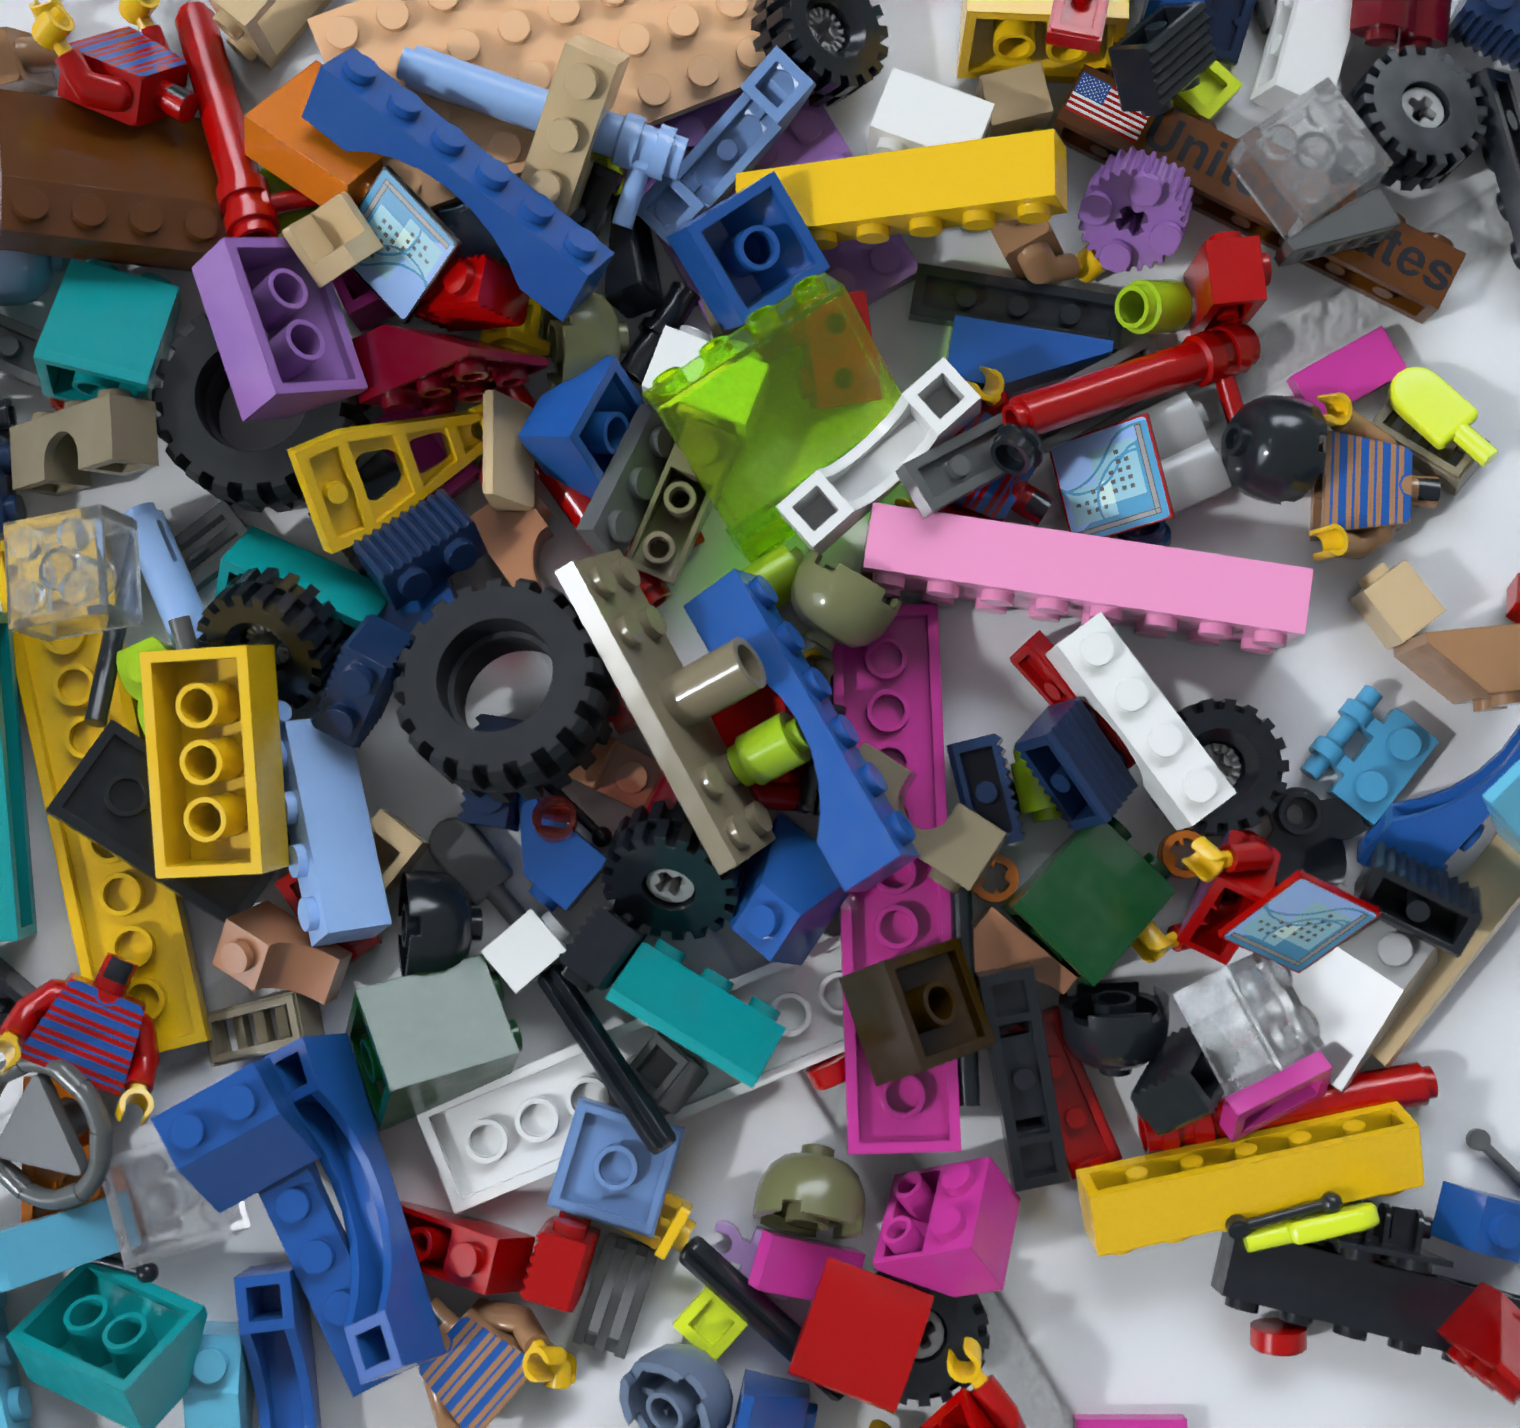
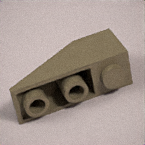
M688 415L686 416L627 555V558L635 565L638 571L675 585L718 498L738 450L737 435Z

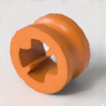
M1190 830L1172 832L1160 842L1157 858L1171 872L1172 875L1170 877L1185 879L1197 876L1185 864L1183 865L1184 870L1176 867L1177 857L1170 852L1174 843L1176 846L1184 845V840L1193 843L1194 840L1201 837L1197 832ZM1191 847L1190 853L1193 855L1196 851Z
M1002 854L996 856L989 868H995V863L1003 866L1005 871L1002 874V879L1007 883L1006 887L1000 893L998 888H992L991 894L981 887L985 881L983 876L976 889L972 891L978 898L986 902L1006 900L1014 894L1018 886L1019 873L1017 867L1011 859Z

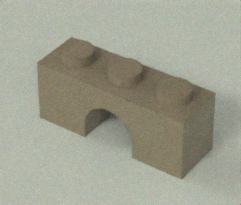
M102 389L98 391L97 398L67 401L64 403V409L56 412H36L31 415L32 420L9 427L12 490L61 496L91 487L90 471L127 476L159 466L155 402L133 398L132 392L127 389Z
M863 742L859 751L865 762H871L884 777L888 787L887 791L884 792L887 800L894 811H900L908 819L904 809V798L917 774L872 745ZM961 803L956 805L949 818L942 825L933 829H920L908 819L916 834V839L912 842L920 855L918 858L933 867L928 876L955 894L961 886L969 891L976 889L1010 834Z

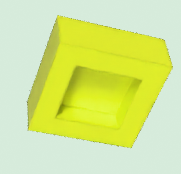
M1216 60L1199 76V85L1179 93L1172 101L1187 115L1197 114L1212 120L1237 95L1243 84Z
M705 1286L677 1316L672 1326L693 1346L707 1352L716 1361L748 1324Z

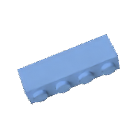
M311 719L284 721L280 726L286 820L291 843L288 847L290 863L288 868L291 876L298 878L301 899L298 902L300 926L303 931L309 932L311 947L374 938L390 926L392 922L355 748L313 727Z

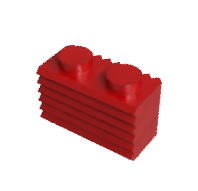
M475 254L474 257L468 255L466 258L460 256L459 259L453 257L416 311L415 316L416 318L422 317L424 321H431L432 325H439V328H446L447 332L516 327L525 323L530 296L519 288L510 266L485 254L481 256Z
M560 1210L559 1216L554 1215L545 1222L536 1235L538 1240L533 1245L534 1252L529 1257L531 1262L526 1268L527 1275L522 1280L524 1285L519 1291L524 1300L573 1313L583 1294L601 1229L590 1226L591 1219Z

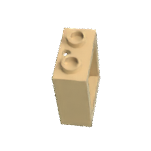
M332 0L208 1L216 12L212 20L229 36L226 40L227 44L248 63H252L256 58L272 70L310 27L307 19L321 14Z

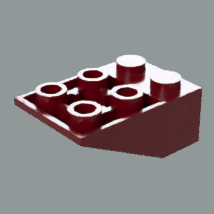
M383 324L352 339L368 386L367 390L357 395L358 403L382 406V411L389 414L403 413L410 410H422L424 417L454 413L455 406L483 401L485 390H495L500 387H516L526 384L529 381L528 375L550 367L548 358L464 336Z

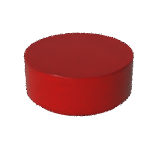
M844 1052L806 1068V1074L814 1089L826 1090L845 1082Z
M1280 1318L1256 1319L1250 1323V1345L1256 1351L1267 1355H1299L1307 1349V1327L1292 1324Z

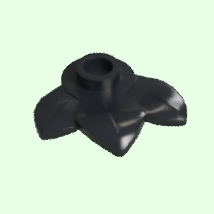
M1292 787L1286 789L1284 795L1277 796L1274 801L1278 806L1269 814V821L1273 829L1266 838L1270 846L1276 848L1281 854L1275 882L1280 884L1297 870H1302L1327 883H1342L1345 878L1347 865L1343 840L1351 839L1366 830L1361 816L1341 799L1320 800L1316 794L1305 788ZM1292 804L1298 805L1303 811V819L1297 825L1291 823L1287 818V810Z

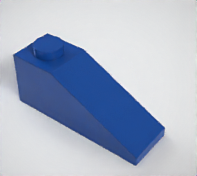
M955 315L950 330L946 360L965 381L976 383L981 390L985 386L986 379L984 374L980 372L979 367L998 370L1004 378V391L1010 394L1080 372L1110 356L1114 341Z

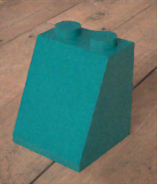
M70 259L33 356L43 396L63 401L91 400L97 398L98 391L102 389L121 388L130 390L133 398L152 401V389L160 388L162 380L155 373L160 359H168L171 348L169 343L173 339L181 309L180 286L173 285L167 278L153 273H142L140 276L121 272L114 265L98 259L87 260L86 262Z

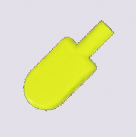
M1418 366L1406 368L1396 374L1390 383L1388 391L1391 407L1436 449L1442 450L1454 441L1482 467H1486L1496 458L1499 451L1471 427L1478 418V410L1439 375L1428 368Z
M1352 1203L1342 1206L1341 1210L1337 1213L1328 1214L1321 1211L1252 1229L1243 1241L1248 1253L1291 1243L1302 1245L1374 1228L1379 1224V1215L1373 1203Z

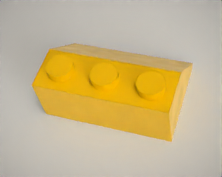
M962 0L956 78L978 79L981 75L1041 61L1046 82L1075 83L1084 64L1095 69L1102 67L1112 70L1107 48L1114 46L1113 43L1118 42L1119 38L1125 36L1129 21V0H1109L1098 53L1045 44L1053 0Z

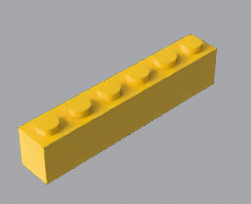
M1055 129L736 173L737 193L770 172L775 171L820 250L833 249L837 247L840 241L856 239L866 244L883 243L889 240V235L909 233L915 237H934L940 235L944 228L960 226L967 230L983 231L994 228L996 222L1015 219L1024 224H1040L1049 221L1051 215L1068 213L1066 147Z
M1398 1101L1253 1131L1234 1142L1225 1137L1216 1139V1141L1188 1145L1075 1170L1084 1229L1098 1257L1109 1254L1125 1255L1137 1248L1164 1242L1179 1243L1189 1237L1215 1231L1227 1232L1225 1222L1232 1215L1239 1214L1248 1219L1320 1200L1321 1196L1326 1192L1337 1193L1342 1199V1206L1357 1200L1375 1196H1395L1404 1190L1425 1186L1420 1127Z

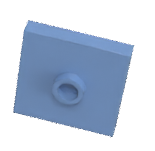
M580 1096L546 1206L653 1238L686 1127L667 1122L676 1135V1141L665 1151L654 1155L647 1150L619 1107Z

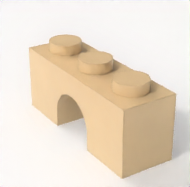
M581 33L564 44L520 177L535 191L548 197L567 216L572 215L579 207L595 158L591 157V152L596 136L606 114L614 106L631 57L630 54Z

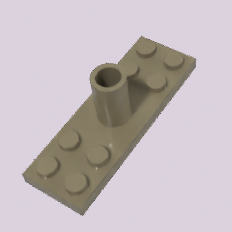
M620 549L571 561L555 571L718 874L720 875L738 866L776 840L772 831L773 823L768 810L761 802L755 800L749 787L742 784L734 774L727 758L728 748L711 719V716L765 687L767 680L765 669L753 647L743 638L736 637L683 667L666 636L667 626L664 618L647 601L639 586L641 581L638 570L627 557L623 556Z

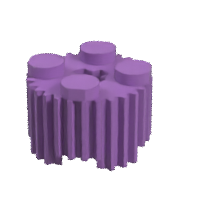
M1130 146L1127 153L1120 149L1117 156L1110 154L1105 166L1100 165L1096 174H1093L1079 206L1078 219L1081 221L1078 229L1084 231L1081 237L1082 241H1089L1087 245L1088 251H1096L1094 257L1096 259L1099 258L1103 268L1114 273H1120L1125 270L1130 272L1132 267H1136L1137 271H1142L1144 265L1151 269L1154 267L1155 261L1162 264L1166 256L1171 257L1176 252L1184 237L1193 204L1190 201L1194 190L1193 187H1189L1190 177H1184L1186 170L1184 167L1178 168L1175 162L1171 164L1166 163L1167 157L1165 155L1159 159L1156 152L1153 151L1149 156L1146 155L1145 150L1137 151L1134 146Z

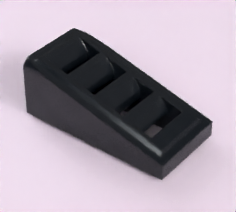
M620 194L613 198L611 222ZM636 215L632 230L611 223L608 248L615 254L606 268L605 298L625 318L632 319L663 306L664 302L651 228L638 215Z

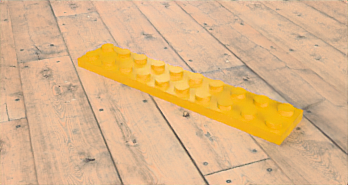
M93 518L0 541V602L2 611L11 613L16 676L45 811L105 729V727L97 728L84 723L113 588L100 524ZM125 640L123 649L127 648ZM117 673L107 724L112 719L146 741L138 718V701L128 693ZM46 813L81 976L94 981L108 952L128 959L139 966L125 994L145 1002V1013L150 1015L156 1024L159 1053L212 1040L206 1004L182 898Z

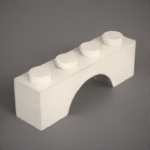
M943 357L901 394L890 413L864 440L839 460L829 466L817 469L776 506L779 513L811 550L820 554L824 553L871 511L873 502L880 503L902 483L895 472L898 468L915 457L950 440L981 412V397Z
M1101 612L1057 643L1045 654L1076 697H1079L1094 708L1123 741L1141 772L1144 788L1176 831L1195 825L1237 793Z

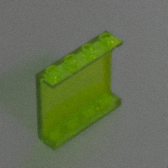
M826 273L811 275L800 280L791 289V295L774 306L767 305L755 310L746 318L744 326L729 336H719L708 341L699 350V356L682 367L675 366L663 371L654 379L653 386L642 393L645 400L658 413L726 525L725 532L733 545L751 564L796 534L782 518L776 506L817 469L829 466L839 460L864 440L890 413L901 396L898 386L844 284Z

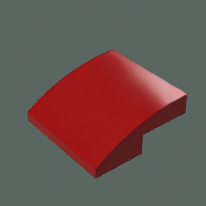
M828 1256L825 1260L808 1315L804 1319L787 1373L894 1414L911 1372L935 1296Z

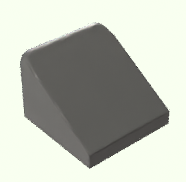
M658 1030L629 1065L651 1099L658 1106L672 1114H676L681 1110L709 1074L708 1070Z

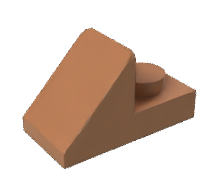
M610 736L607 745L599 743L595 745L591 752L597 759L586 771L579 765L568 774L572 779L635 809L645 804L662 769L656 759Z

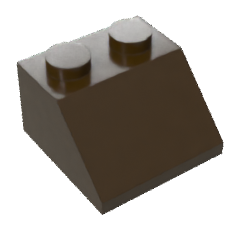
M959 937L880 961L838 978L876 1087L923 1072L997 1044Z

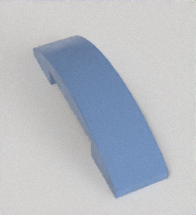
M776 45L740 86L744 92L683 159L677 179L673 180L663 176L662 181L657 180L642 196L637 215L668 246H671L666 237L727 197L736 187V173L751 171L788 127L817 84Z

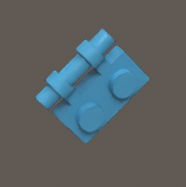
M1365 685L1355 699L1348 698L1338 710L1340 718L1326 736H1318L1308 749L1311 755L1301 766L1300 770L1310 779L1318 781L1327 768L1331 769L1338 775V778L1326 793L1333 799L1343 800L1359 813L1365 824L1371 826L1377 823L1440 741L1398 708L1391 709L1380 722L1374 717L1372 711L1383 696L1373 687ZM1356 731H1359L1368 739L1351 760L1342 749Z

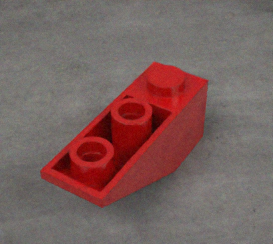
M400 1201L422 1273L483 1295L513 1293L521 1290L524 1285L522 1280L527 1275L526 1268L530 1264L529 1257L532 1255L535 1236L494 1222Z
M1481 1282L1437 1332L1452 1345L1446 1352V1355L1470 1377H1476L1491 1391L1496 1390L1509 1403L1515 1405L1520 1400V1309L1501 1291Z

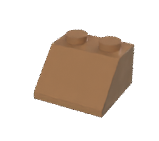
M1520 623L1425 632L1393 647L1394 657L1452 704L1473 703L1474 712L1507 709V706L1520 704Z

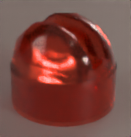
M548 796L540 800L534 807L532 823L535 832L541 839L550 843H559L567 840L575 832L577 815L573 804L566 798ZM542 818L551 821L569 823V825L566 828L545 826L541 824Z

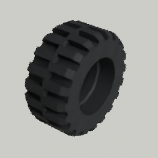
M202 312L190 320L191 324L195 327L191 333L184 337L178 332L169 343V346L175 351L171 360L160 359L155 375L163 381V387L152 389V401L155 402L156 410L161 413V416L156 418L158 437L168 444L165 451L173 463L181 468L187 477L217 499L229 505L236 503L246 511L262 513L265 507H270L277 513L292 511L294 501L301 499L305 504L306 501L287 449L335 429L371 424L365 416V410L369 409L371 405L359 404L358 397L355 395L306 412L302 422L291 436L276 446L260 451H241L234 448L222 436L219 423L221 404L230 387V383L208 317ZM361 455L356 459V464L359 461Z
M503 577L488 579L484 589L477 590L473 583L456 591L459 596L457 599L448 604L442 599L430 608L435 615L426 624H423L421 621L417 622L409 634L414 640L411 649L403 648L400 652L397 666L404 672V677H396L394 680V698L402 705L396 711L400 726L410 735L408 741L420 756L451 784L456 783L464 792L481 798L487 794L495 802L511 803L515 799V792H519L529 801L543 797V787L553 784L559 791L573 782L568 774L580 765L586 771L596 761L597 758L591 751L597 743L607 745L613 729L606 721L607 716L615 717L618 715L620 698L613 690L617 686L574 606L569 602L565 594L553 587H547L542 590L537 581L524 578L516 580L515 587H512ZM517 651H535L550 657L553 669L550 688L539 708L530 717L516 726L501 731L482 732L473 730L467 725L465 705L469 689L477 675L489 663L503 655Z

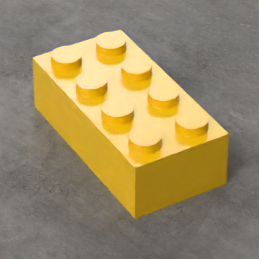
M242 645L139 652L156 879L264 874L290 866L274 645Z

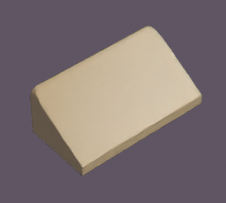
M485 390V394H483V494L496 512L531 510L535 505V460L519 439L518 434L533 408L498 391Z

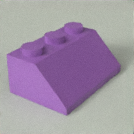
M223 237L191 268L242 422L291 418L358 395L368 389L332 281L319 289L285 237Z

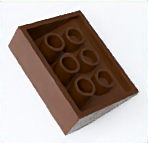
M0 89V250L83 260L98 259L110 263L192 271L191 268L223 237H227L223 221L224 214L221 213L215 192L218 179L200 117H193L191 121L182 123L169 116L140 127L130 126L60 97Z

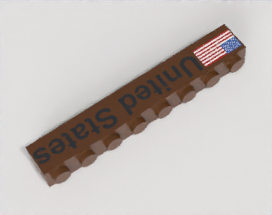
M1084 64L1052 128L1055 129L1065 146L1105 165L1110 154L1117 156L1120 149L1127 153L1130 146H1134L1137 151L1145 150L1146 155L1149 156L1154 151L1159 159L1165 155L1167 157L1166 163L1171 164L1175 162L1178 168L1184 167L1186 169L1184 177H1190L1189 187H1193L1194 190L1190 201L1193 203V210L1234 231H1240L1244 236L1260 235V243L1276 252L1287 238L1358 199L1357 194L1349 188L1341 185L1330 186L1312 177L1310 171L1298 163L1291 161L1282 162L1264 153L1263 148L1250 139H1236L1217 130L1216 125L1204 116L1197 114L1187 115L1173 107L1169 111L1156 116H1143L1141 111L1123 112L1119 102L1113 71L1107 68L1098 67L1095 69ZM1396 212L1401 224L1382 242L1299 262L1423 324L1439 309L1467 253L1455 248L1452 241L1441 234L1434 232L1424 233L1406 224L1405 218Z

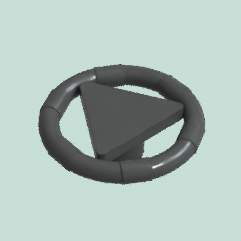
M19 1058V1061L5 1075H0V1097L9 1082L30 1072L39 1074L32 1076L0 1135V1183L17 1199L32 1206L47 1210H67L88 1201L100 1188L108 1174L111 1159L113 1158V1129L105 1104L91 1083V1080L70 1062L53 1060L45 1068ZM6 1059L0 1062V1071L6 1065ZM50 1077L75 1097L76 1100L69 1097L60 1099ZM87 1126L90 1129L89 1162L79 1141V1138L86 1132ZM12 1161L74 1176L83 1174V1176L78 1181L59 1189L45 1188L34 1183Z

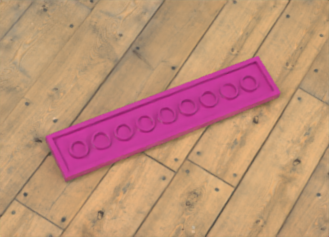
M938 604L902 605L892 624L879 639L870 645L850 648L836 643L831 652V660L835 665V672L832 675L833 707L837 704L847 708L844 716L852 723L859 735L860 741L856 744L858 750L863 742H866L917 774L906 792L904 809L913 825L923 830H929L942 825L947 820ZM917 858L868 891L850 892L840 907L842 976L880 961L952 939L950 891L928 876L933 868L932 866ZM842 990L848 1155L961 1152L958 1060L955 1059L923 1072L876 1087Z

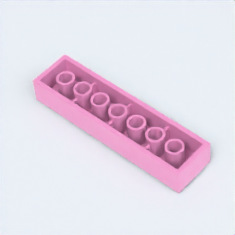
M873 502L868 521L860 574L886 590L884 598H900L901 591L922 594V602L927 604L953 606L955 599L975 602V610L989 614H1007V607L1028 610L1029 619L1042 622H1060V616L1081 618V626L1101 612L1112 627L1114 624L1135 627L1134 634L1138 636L1161 639L1166 638L1167 632L1188 635L1187 642L1195 645L1215 647L1220 645V640L1241 643V651L1269 655L1273 654L1274 648H1284L1287 643L1305 634L1314 569L936 512L923 519L918 509Z

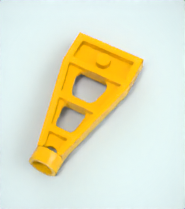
M483 403L461 412L335 429L287 449L323 550L334 554L354 545L355 540L362 541L364 534L371 535L373 528L380 529L382 523H390L392 517L399 518L401 511L408 512L410 506H416L419 500L425 499L483 454ZM432 433H441L447 451L446 458L426 471L419 473L409 444L410 441ZM383 449L391 450L394 452L401 478L397 485L376 500H369L355 463L356 459L365 452Z

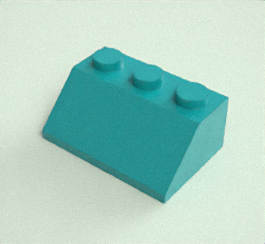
M254 526L220 559L215 597L239 573L244 575L248 569L258 567L262 574L267 567L278 568L279 576L282 579L291 572L300 576L298 585L306 589L312 584L320 590L316 599L321 604L328 600L332 603L336 610L330 616L331 619H341L345 628L339 636L340 638L348 639L367 615L374 614L381 618L388 603V600L385 599L368 577ZM326 682V684L322 687V691H324V688L328 684V682Z
M659 938L654 947L642 941L605 999L753 1089L786 1030L785 1027L776 1022L781 1012L755 996H752L748 1005L729 994L734 983L708 967H705L700 976L683 966L682 963L687 955Z
M86 1263L75 1267L6 1337L30 1381L126 1428H155L187 1393L208 1313L205 1306L153 1283H142L132 1274Z

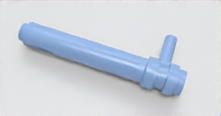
M417 45L415 49L406 46L401 54L397 69V79L405 81L406 88L536 132L549 92L548 89L421 45ZM608 111L596 136L592 152L612 158L613 165L628 170L611 223L632 230L648 177L662 181L663 176L676 180L689 138L677 135V128L663 123L660 128L646 124L647 118L628 112L623 116Z
M153 502L143 503L124 512L123 515L126 522L123 523L122 527L174 650H176L168 621L189 615L196 639H198L203 633L196 631L197 624L203 617L202 612L205 608L164 512L157 510ZM278 700L279 721L281 725L284 721L291 718L292 710L285 701Z

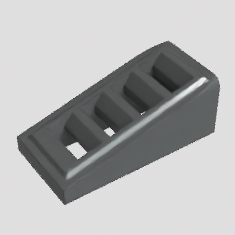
M1375 188L1287 238L1277 250L1273 259L1278 267L1379 243L1387 239L1400 226V219L1381 188L1378 190Z

